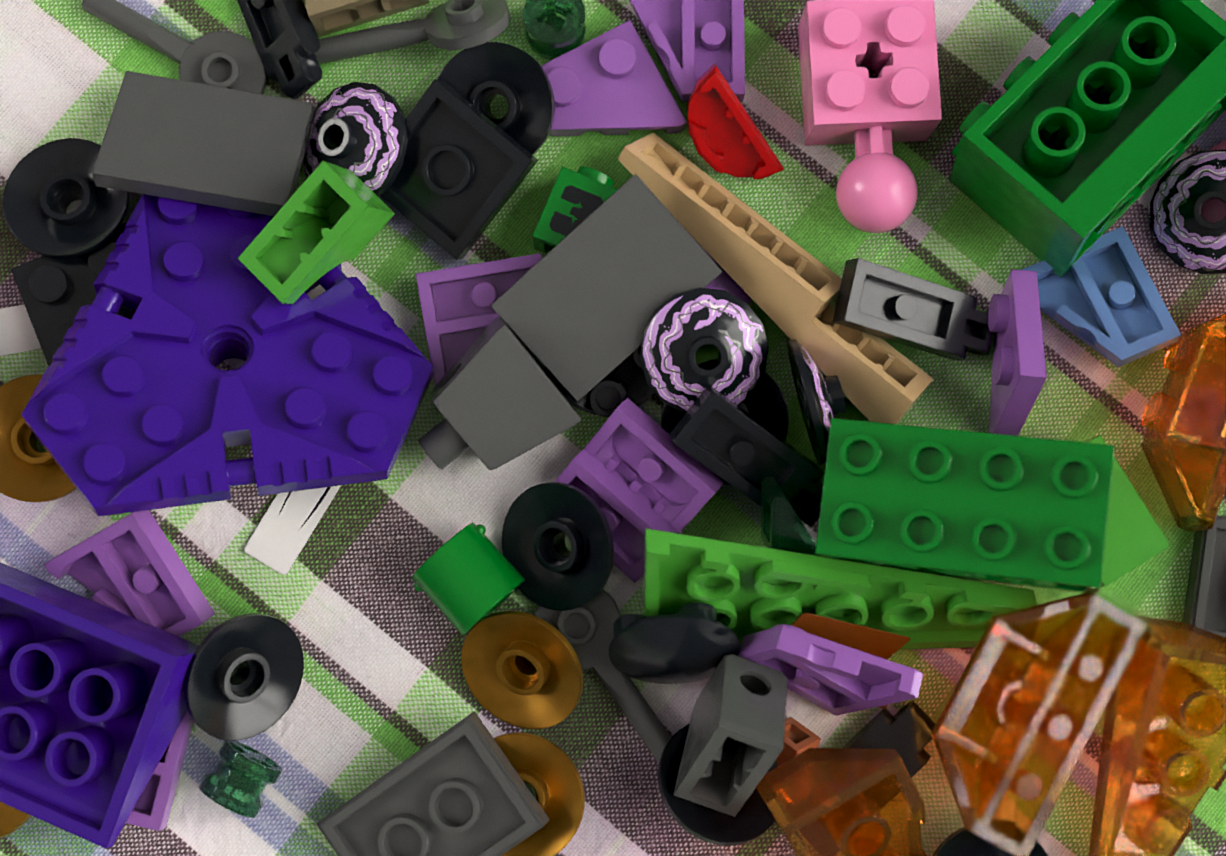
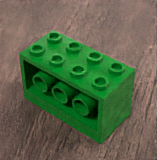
M1093 0L1095 3L1081 17L1072 12L1061 21L1047 40L1051 47L1037 61L1028 56L1016 66L1003 84L1007 91L992 106L986 101L981 102L960 125L959 132L963 136L952 151V155L956 159L949 181L1038 259L1044 260L1053 267V272L1060 278L1226 111V21L1200 0Z
M831 418L815 554L822 557L954 578L1099 595L1115 445Z

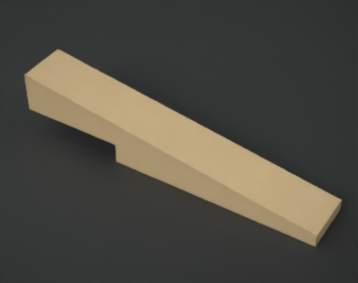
M654 132L623 148L618 157L622 165L632 175L636 174L684 229L791 340L796 339L806 349L817 367L826 377L838 376L843 394L870 422L898 424L934 379L881 337L832 322L836 302L834 301L838 297L842 278Z

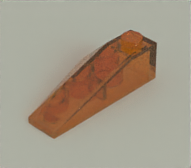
M1127 614L1109 676L1088 856H1174L1193 827L1189 817L1209 787L1218 791L1226 779V770L1223 768L1226 763V638L1187 623Z
M809 748L765 774L756 787L794 856H927L922 849L920 827L921 824L926 823L924 802L901 756L895 749Z

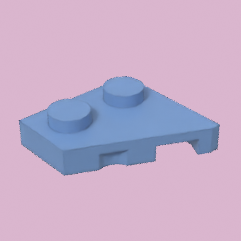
M1123 226L1103 234L1061 278L1053 272L1054 268L1044 260L1022 269L1037 271L1040 311L1117 367L1175 344L1181 336L1178 327Z

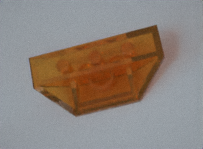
M1226 313L1184 331L1178 342L1169 346L1163 363V367L1169 370L1161 392L1157 391L1152 395L1142 416L1141 424L1147 428L1141 447L1177 527L1189 532L1213 529L1226 491Z
M1083 593L992 616L931 733L966 830L1013 856L1030 855L1146 630L1147 624L1094 593Z

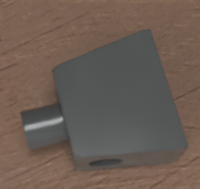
M499 316L487 327L431 391L432 401L445 419L418 439V442L429 458L441 470L469 448L472 449L489 470H494L575 426L582 419L574 406L564 396L513 330Z
M734 654L724 655L697 698L693 708L674 796L733 817L738 814L783 750L788 678L781 671ZM726 738L734 739L732 749L722 752Z

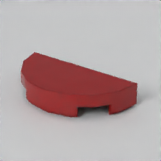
M714 63L697 80L688 101V130L697 153L715 171L722 174L724 172L734 177L763 179L784 170L783 165Z

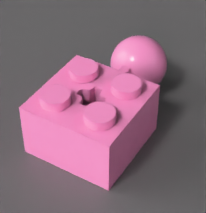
M934 0L807 1L798 25L805 146L855 144L856 158L844 168L838 179L836 187L838 208L847 222L861 231L868 233L891 231L909 218L914 210L918 196L915 176L903 160L893 155L892 142L927 141L942 120ZM859 66L872 68L878 74V77L876 79L869 78L867 68Z

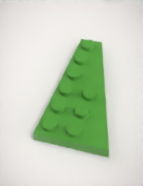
M645 528L644 616L677 613L681 606L688 603H707L716 609L717 621L729 627L737 635L740 646L744 636L773 628V626L778 624L791 625L804 613H811L910 637V641L900 649L1026 646L1039 613L1034 590Z

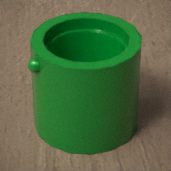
M473 522L441 546L411 577L415 582V590L418 592L423 591L462 636L470 632L481 619L492 613L525 581L520 573L484 535L485 527L481 524L475 525Z

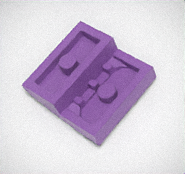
M629 398L624 400L615 409L586 447L573 458L555 481L567 483L581 489L598 504L611 529L614 544L613 564L634 583L644 574L645 528L679 534L724 483L714 472L672 443L669 433Z

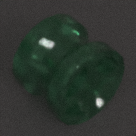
M526 0L523 9L525 35L530 48L542 58L553 60L583 44L586 35L585 6L582 0ZM556 13L561 14L562 16L566 17V19L564 20L561 17L556 16Z
M225 740L219 750L221 761L215 772L204 776L199 789L208 798L224 808L245 817L255 818L263 806L261 799L263 791L267 785L277 782L283 769L261 752L238 741Z

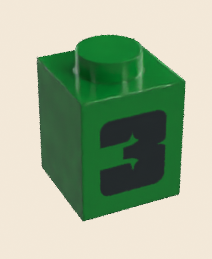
M580 166L577 172L562 167L532 235L534 249L545 254L550 252L618 190L612 187L614 181L604 173L589 167Z

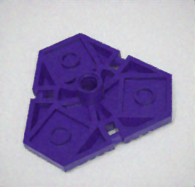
M142 194L125 225L124 233L120 234L115 243L114 251L109 254L105 262L103 271H100L93 283L97 295L91 305L80 307L72 327L68 329L63 338L64 342L61 347H58L52 358V364L50 367H47L21 415L30 430L97 516H106L231 500L230 487L256 484L258 496L386 480L391 473L432 380L433 365L404 331L397 327L392 317L380 307V303L373 295L368 293L362 282L357 277L347 278L342 272L341 264L318 279L293 305L281 303L238 259L274 216ZM321 285L325 292L311 300L307 293ZM121 305L136 311L131 320L117 315ZM236 358L245 361L242 366L233 370L216 368L219 363L226 359ZM252 445L253 457L227 460L226 447Z

